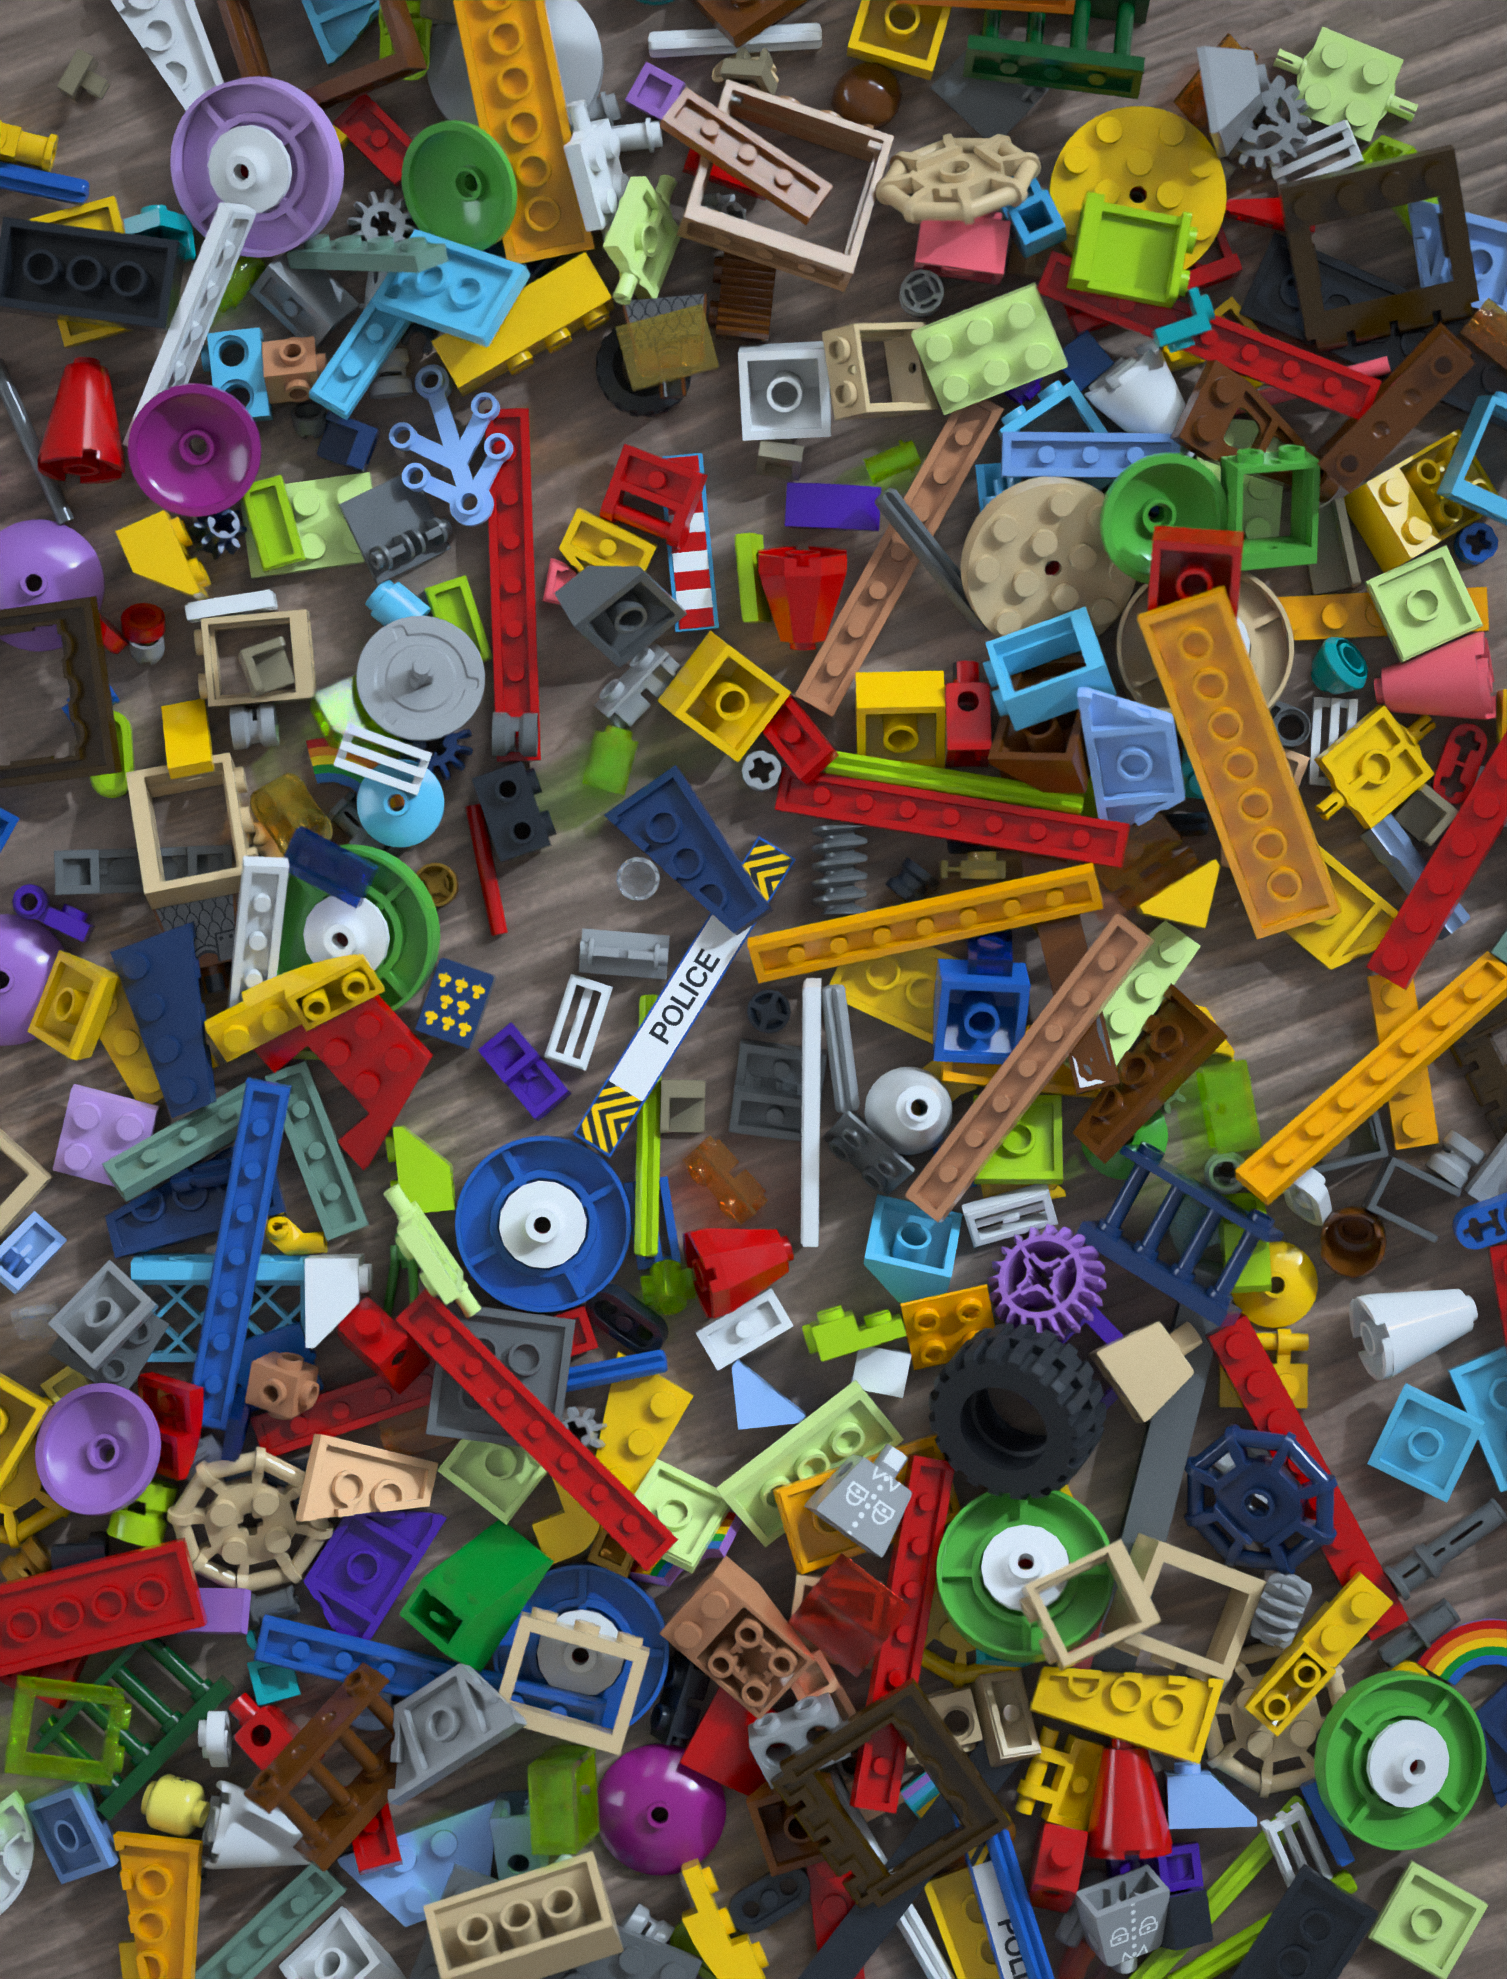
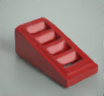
M1279 198L1228 199L1226 201L1225 217L1285 232ZM1310 226L1311 237L1315 233V226Z

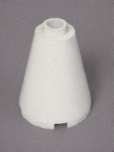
M1154 340L1147 341L1134 348L1139 355L1135 359L1130 357L1125 360L1124 357H1121L1114 362L1115 364L1090 384L1088 387L1090 391L1084 394L1092 405L1127 433L1172 434L1186 406L1160 348H1156ZM1180 445V454L1191 458L1195 455Z
M900 1067L888 1071L873 1084L866 1096L864 1115L868 1128L895 1152L912 1155L933 1148L943 1139L951 1124L953 1108L949 1092L938 1077L918 1067ZM914 1100L921 1107L920 1117L913 1115L910 1106Z
M1460 1289L1362 1294L1356 1297V1299L1351 1300L1349 1308L1353 1339L1361 1337L1365 1350L1358 1352L1366 1370L1376 1381L1392 1378L1472 1331L1473 1321L1478 1318L1473 1298L1470 1295L1465 1296Z
M220 1780L217 1782L216 1787L222 1793L220 1796L212 1795L209 1802L210 1812L202 1834L203 1845L210 1846L209 1857L202 1856V1868L232 1869L311 1865L293 1848L303 1834L277 1807L268 1814L247 1800L243 1795L247 1789L228 1781Z

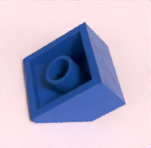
M938 959L933 999L934 1061L999 1065L1005 1062L1026 1031L1031 985L1025 963Z

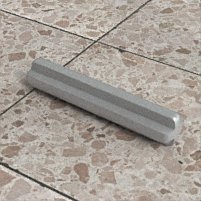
M841 984L827 985L822 987L821 1001L835 1109L839 1113H845L846 1111L854 1112L858 1110L860 1101L845 987Z

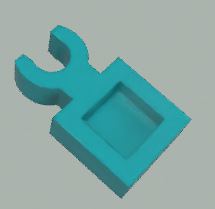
M249 1630L246 1640L249 1647L256 1651V1635L254 1630ZM259 1661L247 1663L258 1706L302 1695L295 1670Z

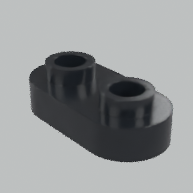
M608 1283L586 1302V1312L589 1319L597 1327L636 1354L660 1350L668 1338L669 1331L665 1320L618 1285Z
M800 1868L772 1877L769 1871L738 1890L731 1898L729 1904V1914L734 1926L745 1933H757L801 1907L807 1901L810 1894V1881L804 1869ZM785 1878H792L797 1883V1887L792 1892H784L780 1888L781 1881ZM748 1901H754L759 1905L760 1909L755 1915H747L742 1909L743 1905Z

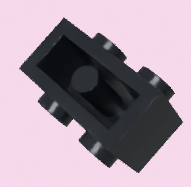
M521 761L472 778L501 863L552 846L549 837L557 833L549 810L540 812L535 795L543 792L534 768L526 770L524 763ZM508 782H513L517 788L515 795L510 798L504 797L502 795V787ZM521 824H528L531 828L530 836L524 840L518 839L516 836L517 827Z

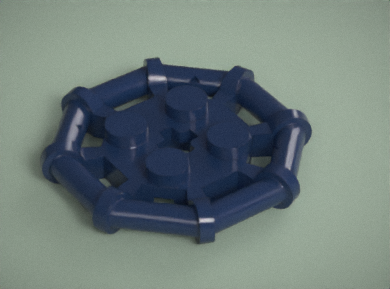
M1235 1424L1227 1426L1225 1433L1197 1456H1191L1187 1459L1184 1469L1187 1472V1513L1184 1515L1187 1526H1193L1225 1560V1566L1230 1568L1241 1566L1291 1575L1295 1573V1568L1321 1547L1334 1542L1337 1536V1532L1334 1529V1488L1338 1483L1335 1476L1328 1474L1296 1440V1434L1290 1431L1286 1435L1240 1429ZM1246 1447L1277 1452L1273 1459L1267 1455H1257L1253 1458L1248 1456ZM1230 1453L1234 1465L1224 1473H1220L1212 1467L1226 1454ZM1287 1458L1310 1481L1301 1484L1283 1465ZM1205 1485L1214 1488V1495L1216 1494L1214 1506L1205 1505ZM1252 1494L1265 1497L1270 1509L1266 1510L1263 1506L1254 1508L1251 1505V1501L1254 1498ZM1316 1496V1520L1304 1517V1507L1306 1506L1307 1499ZM1214 1521H1218L1235 1539L1233 1543L1213 1523ZM1296 1531L1305 1536L1303 1540L1291 1549L1287 1548L1284 1542L1285 1539ZM1253 1541L1264 1543L1262 1547L1270 1548L1271 1553L1246 1550L1244 1547L1245 1545H1251Z

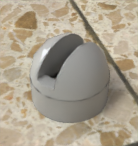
M164 635L151 643L141 644L129 641L132 658L142 665L143 662H150V665L156 664L164 655Z

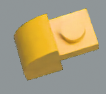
M553 1479L564 1509L534 1520L532 1526L541 1551L554 1561L552 1564H555L583 1552L595 1539L600 1525Z

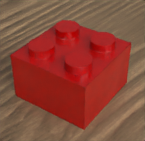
M1154 526L1147 612L1224 586L1237 622L1244 532Z

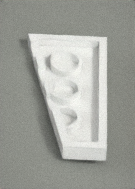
M110 0L185 110L204 92L225 83L194 0Z

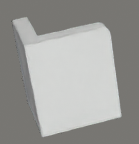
M872 1346L858 1350L851 1383L856 1380L865 1391L903 1398L911 1353L898 1349L888 1350Z

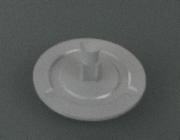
M410 616L387 624L371 637L360 655L356 682L359 698L364 709L382 729L403 739L430 741L454 733L474 715L483 696L485 671L477 647L461 629L452 623L436 617Z

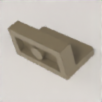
M1343 497L1319 504L1317 564L1306 565L1312 595L1350 589L1361 584Z

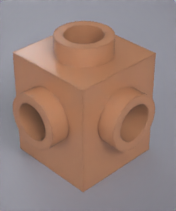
M314 336L290 337L284 340L262 342L264 380L269 403L303 402L310 399V390L328 365L326 353L318 354Z
M272 1351L252 1361L245 1403L267 1410L268 1414L273 1418L281 1420L293 1419L295 1416L312 1408L319 1395V1384L316 1383L319 1367L304 1362V1358L298 1354Z

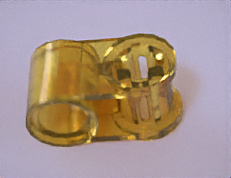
M284 773L251 794L250 806L254 816L263 824L282 855L290 861L300 862L312 854L314 847L323 846L331 839L333 829L329 818L321 811L309 794L304 782L295 774ZM319 825V828L311 835L308 833L314 826ZM299 836L301 839L291 846L290 842Z

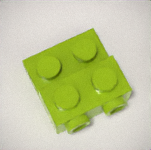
M836 1305L816 1312L818 1320L802 1326L809 1353L819 1352L821 1362L907 1336L900 1314L891 1315L889 1309L879 1310L863 1316L865 1324L857 1326L852 1309L843 1312L842 1306Z

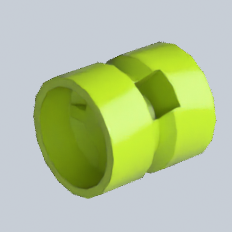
M152 1478L145 1491L133 1503L111 1514L106 1533L117 1539L145 1547L163 1543L168 1526L163 1516L174 1505L178 1487ZM141 1502L146 1503V1511L139 1509Z

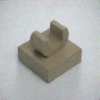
M746 47L738 49L736 59L724 58L720 74L725 83L727 79L748 86V83H751L758 90L775 95L778 84L771 72L773 59L767 48H762L758 60H750L751 56Z
M78 48L60 79L57 88L63 95L78 102L84 90L102 100L110 84L107 83L106 79L94 73L98 66L95 58Z
M774 439V442L760 440L756 474L799 481L804 446L792 445V439Z

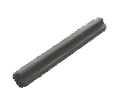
M888 488L875 499L877 508L971 626L979 632L987 630L988 628L976 616L966 598L962 585L961 571L897 490Z

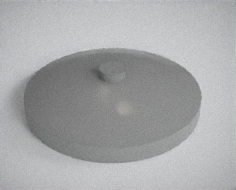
M545 0L566 105L574 101L586 100V107L589 113L599 95L604 72L603 51L597 30L588 13L576 0ZM458 23L436 25L430 40V64L427 70L428 82L434 100L446 121H464L479 127ZM567 108L568 114H569V119H570V124H571V129H572V131H573V130H574V127H573V124H572V120H571V116H570L569 109Z

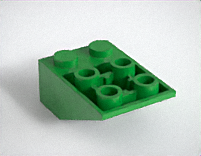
M499 1519L425 1575L399 1615L446 1656L481 1672L554 1561L511 1525H506Z

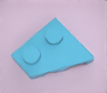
M301 0L328 67L335 65L379 15V0Z

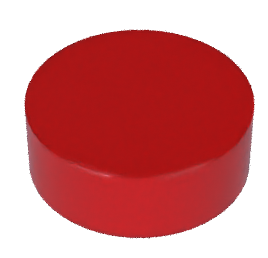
M138 603L126 608L121 615L122 634L129 641L141 644L151 643L160 639L166 631L163 610L150 603Z
M99 613L104 647L113 654H119L129 644V641L115 625Z

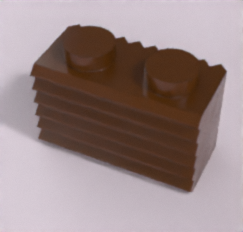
M725 251L724 257L715 256L713 283H721L719 301H710L708 326L716 327V338L768 344L776 274L775 268Z

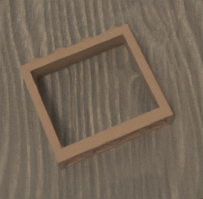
M727 79L717 104V108L727 115L730 114L870 162L843 252L840 253L701 206L713 167V163L702 155L677 236L845 292L853 275L876 199L875 187L882 179L894 136L873 129L874 125H860L843 119L836 112L830 110L819 111L801 105L798 100L784 95L775 96L758 90L751 83H748V86Z

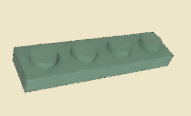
M318 234L306 241L304 245L287 251L289 268L420 273L448 262L445 244L426 243L425 237H413L401 240L400 242H394L392 236H380L362 241L360 235H348L330 240L328 234Z
M306 1060L276 1073L266 1075V1081L292 1086L284 1129L327 1241L368 1226V1219L340 1145L337 1142L338 1140L308 1061Z
M246 1082L218 1097L216 1102L197 1109L104 1162L102 1165L107 1177L126 1202L234 1141L237 1136Z
M312 1864L307 1865L195 1971V1979H253L343 1895L347 1887L329 1868L323 1872Z

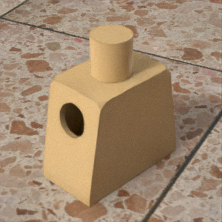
M1153 1322L1092 1351L1088 1355L1136 1423H1145L1194 1374L1193 1368L1184 1356L1203 1342L1198 1332L1189 1322H1185L1170 1334H1168L1160 1322Z

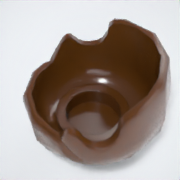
M865 62L847 70L837 81L831 105L833 111L838 113L843 119L860 125L871 124L874 125L873 129L878 130L888 124L895 114L898 113L902 92L897 77L887 67L875 62L871 64Z
M1350 1206L1335 1210L1324 1222V1227L1320 1233V1256L1322 1261L1337 1275L1352 1279L1369 1275L1380 1265L1384 1257L1387 1240L1383 1222L1379 1220L1375 1213L1365 1208Z

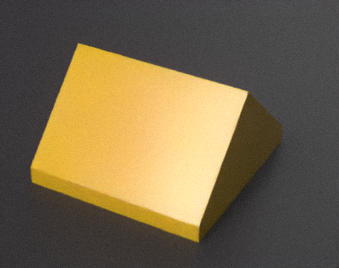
M1216 859L1209 860L1133 906L1138 915L1163 921L1166 920L1197 929L1205 928L1220 866Z
M59 950L27 1032L69 1059L77 1061L92 1057L121 982L118 973Z

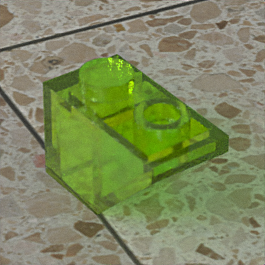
M356 675L313 694L309 710L330 747L339 750L348 723L403 743V738L385 731L368 715L359 698ZM353 736L351 741L352 744L394 759H398L400 755L398 751Z
M610 725L606 726L605 733L595 730L582 781L583 785L626 797L640 747L638 742L632 741L633 734L631 731Z

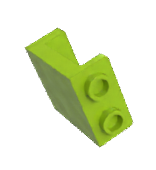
M1087 192L1081 205L1067 288L1172 308L1178 296L1185 297L1188 287L1190 270L1183 269L1185 253H1193L1197 237V227L1190 226L1192 213L1183 211L1182 215L1178 217L1104 202L1105 195Z

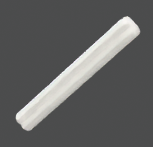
M817 22L771 25L738 48L717 28L654 31L649 33L648 36L649 54L652 58L736 54L740 47H746L749 53L761 52L762 48H767L769 52L819 49L822 46V28Z

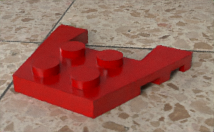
M379 995L308 1031L301 1024L253 1049L267 1066L276 1073L308 1046L368 1111L367 1115L346 1131L337 1141L363 1171L373 1161L400 1111L433 1057V1054Z

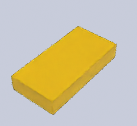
M205 699L161 706L167 767L170 778L176 779L214 771L208 710Z

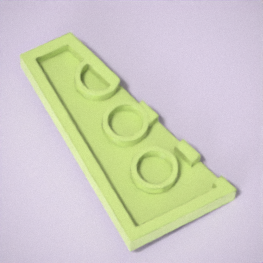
M1166 920L1148 934L1154 940V943L1103 1009L1116 1068L1126 1051L1130 1049L1142 1032L1141 1028L1149 1016L1155 1013L1165 999L1163 995L1170 984L1174 985L1201 947ZM1067 1057L1063 1064L1070 1068L1069 1060Z

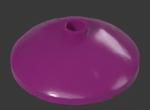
M180 384L161 391L152 397L139 411L129 434L128 457L132 473L138 485L156 504L180 515L208 516L230 508L250 489L260 467L261 440L251 414L235 397L224 390L206 384ZM192 439H203L207 446L206 451H195L191 445Z
M652 1743L636 1747L620 1756L608 1768L599 1784L595 1799V1821L599 1835L609 1852L617 1860L637 1872L658 1876L682 1872V1864L696 1858L701 1862L714 1849L722 1834L726 1819V1799L722 1784L679 1763L686 1749L685 1747L670 1744L669 1746L664 1743ZM656 1807H664L669 1815L664 1821H656L651 1815L652 1810Z

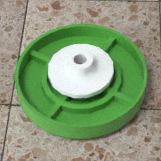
M344 844L322 849L290 868L288 872L277 976L326 959L364 954L384 986L385 991L378 995L393 1011L399 1009L415 997L433 972L440 947V925L435 904L429 891L417 874L393 855L377 848L357 844Z
M1052 1491L1049 1496L1038 1499L1032 1498L1030 1494L1026 1500L1010 1499V1494L1004 1493L1002 1497L986 1492L968 1503L954 1517L942 1538L937 1557L936 1579L943 1610L955 1630L967 1642L992 1657L1021 1663L1046 1661L1038 1642L1044 1636L1037 1622L1032 1624L1028 1622L1019 1603V1599L1024 1597L1021 1591L1022 1588L1028 1583L1110 1545L1109 1540L1095 1516L1080 1502L1061 1491ZM1106 1562L1039 1594L1067 1653L1089 1638L1105 1616L1114 1584V1577Z
M1396 1670L1378 1673L1350 1688L1340 1697L1328 1713L1321 1727L1315 1748L1314 1771L1318 1792L1328 1813L1351 1835L1383 1849L1402 1851L1421 1848L1436 1842L1450 1833L1460 1824L1474 1805L1485 1775L1486 1744L1481 1724L1473 1708L1451 1686L1430 1676L1413 1671Z

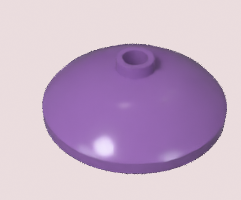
M42 519L18 522L0 531V610L96 596L100 612L105 594L104 571L95 550L82 535L66 525H58L57 522ZM38 575L42 579V587L38 591H30L27 587V581L31 576ZM56 625L35 627L36 631L0 636L2 641L27 651L41 652L62 648L61 635L57 633Z
M0 914V972L3 971L9 976V984L3 989L0 988V1046L23 1044L37 1038L27 1031L58 951L66 952L57 937L45 926L34 920L24 919L19 915Z
M94 1383L79 1387L63 1396L51 1408L40 1427L35 1447L36 1468L40 1481L51 1498L70 1511L87 1516H102L117 1512L133 1503L145 1491L156 1472L161 1451L159 1427L149 1406L132 1391L109 1383ZM114 1447L115 1456L111 1461H107L106 1454L109 1449Z

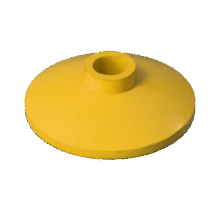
M1285 1241L1269 1242L1271 1278L1280 1277L1284 1283L1283 1289L1280 1292L1231 1293L1235 1305L1242 1309L1241 1313L1245 1314L1251 1322L1263 1327L1280 1328L1299 1321L1311 1309L1316 1299L1318 1277L1312 1261L1300 1248Z

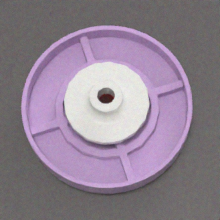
M254 76L232 80L211 88L199 96L186 110L177 126L172 142L170 168L175 194L189 221L205 238L220 202L245 204L257 211L240 253L241 256L270 257L302 246L306 241L318 235L327 225L340 200L344 180V162L335 129L324 111L312 98L287 82L269 77Z

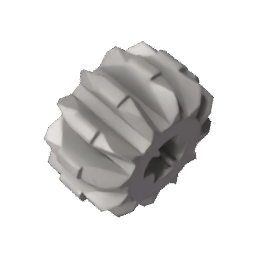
M390 189L385 191L384 202L380 203L374 191L369 192L368 199L372 204L369 208L363 203L356 201L353 206L363 217H350L347 219L349 227L360 229V231L352 235H360L362 241L380 237L374 225L376 222L382 224L380 219L386 217L389 218L392 226L396 227L393 233L387 231L389 236L393 237L394 242H400L410 237L414 229L420 230L416 226L409 225L414 223L409 211L404 213L407 209L404 196L393 205L394 192Z
M1277 1571L1271 1574L1251 1622V1636L1260 1639L1262 1643L1272 1647L1275 1645L1285 1649L1290 1646L1311 1597V1584L1301 1580V1577L1294 1574L1284 1575Z

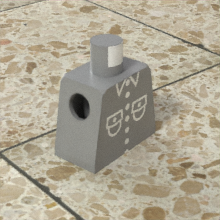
M889 1444L885 1445L874 1463L862 1456L853 1454L811 1496L804 1507L869 1554L883 1557L911 1498L912 1492L895 1480L907 1462L908 1457Z
M1148 1864L1079 1890L1075 1896L1087 1944L1106 1966H1111L1118 1973L1127 1974L1133 1972L1138 1965L1137 1957L1158 1949L1163 1941L1170 1889Z

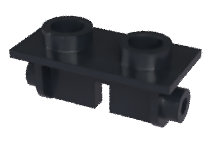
M675 1650L672 1661L668 1663L660 1702L655 1705L651 1713L650 1734L665 1745L670 1746V1743L685 1747L687 1740H691L701 1711L697 1707L687 1705L688 1699L704 1701L710 1677L680 1651Z

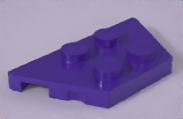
M412 1510L371 1512L344 1516L304 1579L305 1585L313 1598L321 1606L323 1614L332 1629L334 1628L338 1633L371 1640L447 1519V1516L442 1513Z

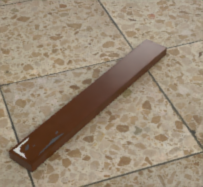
M1000 770L1001 778L1021 781ZM1019 852L1025 877L1069 868L1065 859ZM1080 914L1036 923L1053 997L1088 951ZM1103 1010L1068 1055L1077 1095L1120 1085Z

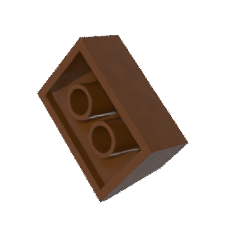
M1064 656L1012 675L1011 682L1014 691L1017 692L1084 668L1086 663L1083 656ZM1076 709L1017 731L1014 729L1009 714L1003 717L1000 716L988 756L990 765L1043 793L1085 794L1091 773L1080 710Z

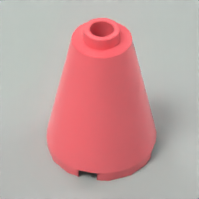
M1484 631L1476 632L1441 645L1403 663L1397 662L1381 669V678H1374L1377 704H1385L1390 712L1481 720L1497 718L1496 696L1490 695V693H1493L1492 682H1495L1493 667Z

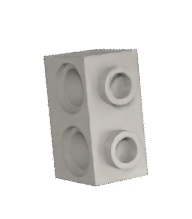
M829 1692L817 1697H805L793 1707L778 1713H767L761 1719H756L754 1723L748 1725L749 1748L771 1789L774 1786L770 1780L781 1772L780 1761L843 1722ZM816 1726H822L826 1728L822 1731L810 1730L811 1728ZM774 1743L786 1744L785 1746L780 1748H774L770 1746ZM852 1752L848 1753L847 1755H845V1756L842 1757L841 1759L837 1760L836 1762H839V1761H841V1760H844V1759H846V1758L851 1757V1756H852ZM831 1760L830 1762H828L827 1764L823 1765V1766L820 1767L819 1769H822V1768H824V1767H827V1766H829V1765H832V1764H834V1763H836V1762H834L833 1760Z

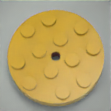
M1129 106L1117 108L1088 121L1072 135L1063 147L1055 163L1049 183V194L1066 226L1067 240L1061 242V245L1071 258L1081 205L1087 192L1105 195L1104 202L1178 217L1182 215L1183 211L1192 213L1190 226L1197 227V237L1193 253H1185L1183 265L1185 270L1196 264L1209 249L1219 232L1226 209L1227 191L1225 175L1221 162L1211 143L1187 120L1174 113L1154 107ZM1130 194L1140 195L1143 202L1134 203L1130 199Z

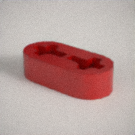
M1468 723L1458 725L1449 732L1445 739L1430 787L1451 805L1463 802L1474 786L1479 767L1487 749L1486 734L1480 727ZM1468 731L1473 734L1472 741L1478 744L1477 750L1468 751L1464 761L1460 762L1457 759L1461 746L1455 743V738L1465 736ZM1456 766L1461 768L1457 782L1463 785V789L1461 792H1453L1451 797L1445 795L1446 788L1440 785L1441 778H1450Z

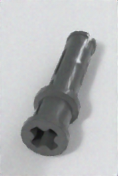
M1491 1498L1485 1505L1456 1523L1425 1546L1423 1543L1420 1545L1416 1544L1412 1547L1413 1552L1393 1567L1387 1565L1382 1569L1390 1584L1399 1596L1406 1601L1410 1598V1592L1430 1578L1435 1580L1439 1578L1443 1572L1441 1567L1472 1547L1498 1526L1506 1523L1507 1515L1496 1500ZM1477 1523H1481V1525L1478 1528L1473 1530L1471 1533L1466 1535L1457 1543H1455L1454 1545L1450 1544V1542H1452L1457 1537L1462 1535L1464 1532L1472 1528L1474 1525H1476ZM1439 1550H1444V1552H1442L1437 1557L1433 1556V1554H1435ZM1415 1567H1420V1569L1411 1574L1409 1577L1405 1579L1403 1578L1405 1574L1413 1570Z

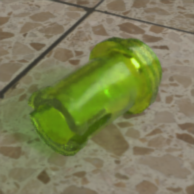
M900 439L898 440L899 445L863 459L873 485L910 469L911 473L915 472L914 467L922 464L912 439L907 442H903Z

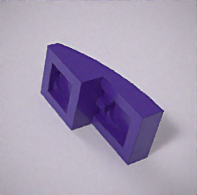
M787 482L785 527L879 532L880 510L875 505V499L881 494L882 488L860 485Z
M512 1022L478 1049L479 1053L536 1121L541 1120L572 1094Z
M1196 1841L1173 1843L1172 1853L1161 1857L1139 1859V1855H1125V1859L1121 1860L1105 1859L1107 1875L1110 1879L1148 1864L1170 1889V1892L1204 1886L1199 1844Z

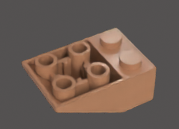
M727 1556L719 1561L672 1613L659 1633L758 1719H761L815 1660L814 1656L760 1584Z

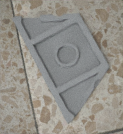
M459 1663L395 1705L393 1720L395 1738L391 1745L390 1762L397 1763L395 1789H388L387 1798L389 1803L401 1806L526 1726L525 1718L471 1666Z

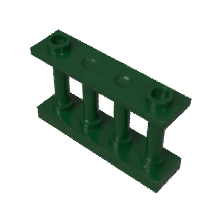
M1075 0L1074 14H1069L1072 15L1069 47L1043 44L1046 13L1028 12L1025 42L999 39L1002 10L984 9L981 36L968 35L963 77L1138 99L1144 73L1145 57L1131 55L1133 24L1146 23L1150 0ZM1090 17L1116 21L1113 53L1087 50Z
M160 1638L130 1644L60 1719L52 1714L35 1732L41 1740L32 1749L40 1754L50 1742L54 1744L102 1789L99 1794L105 1800L99 1805L97 1810L110 1821L198 1728L199 1720H205L208 1711H214L235 1686L223 1675L214 1683L209 1678L204 1681ZM140 1646L192 1693L190 1698L195 1704L184 1715L179 1710H176L174 1713L123 1665ZM110 1678L162 1725L160 1730L165 1736L154 1747L148 1742L143 1744L93 1697ZM80 1710L132 1757L129 1762L135 1768L124 1779L118 1774L113 1776L63 1729Z

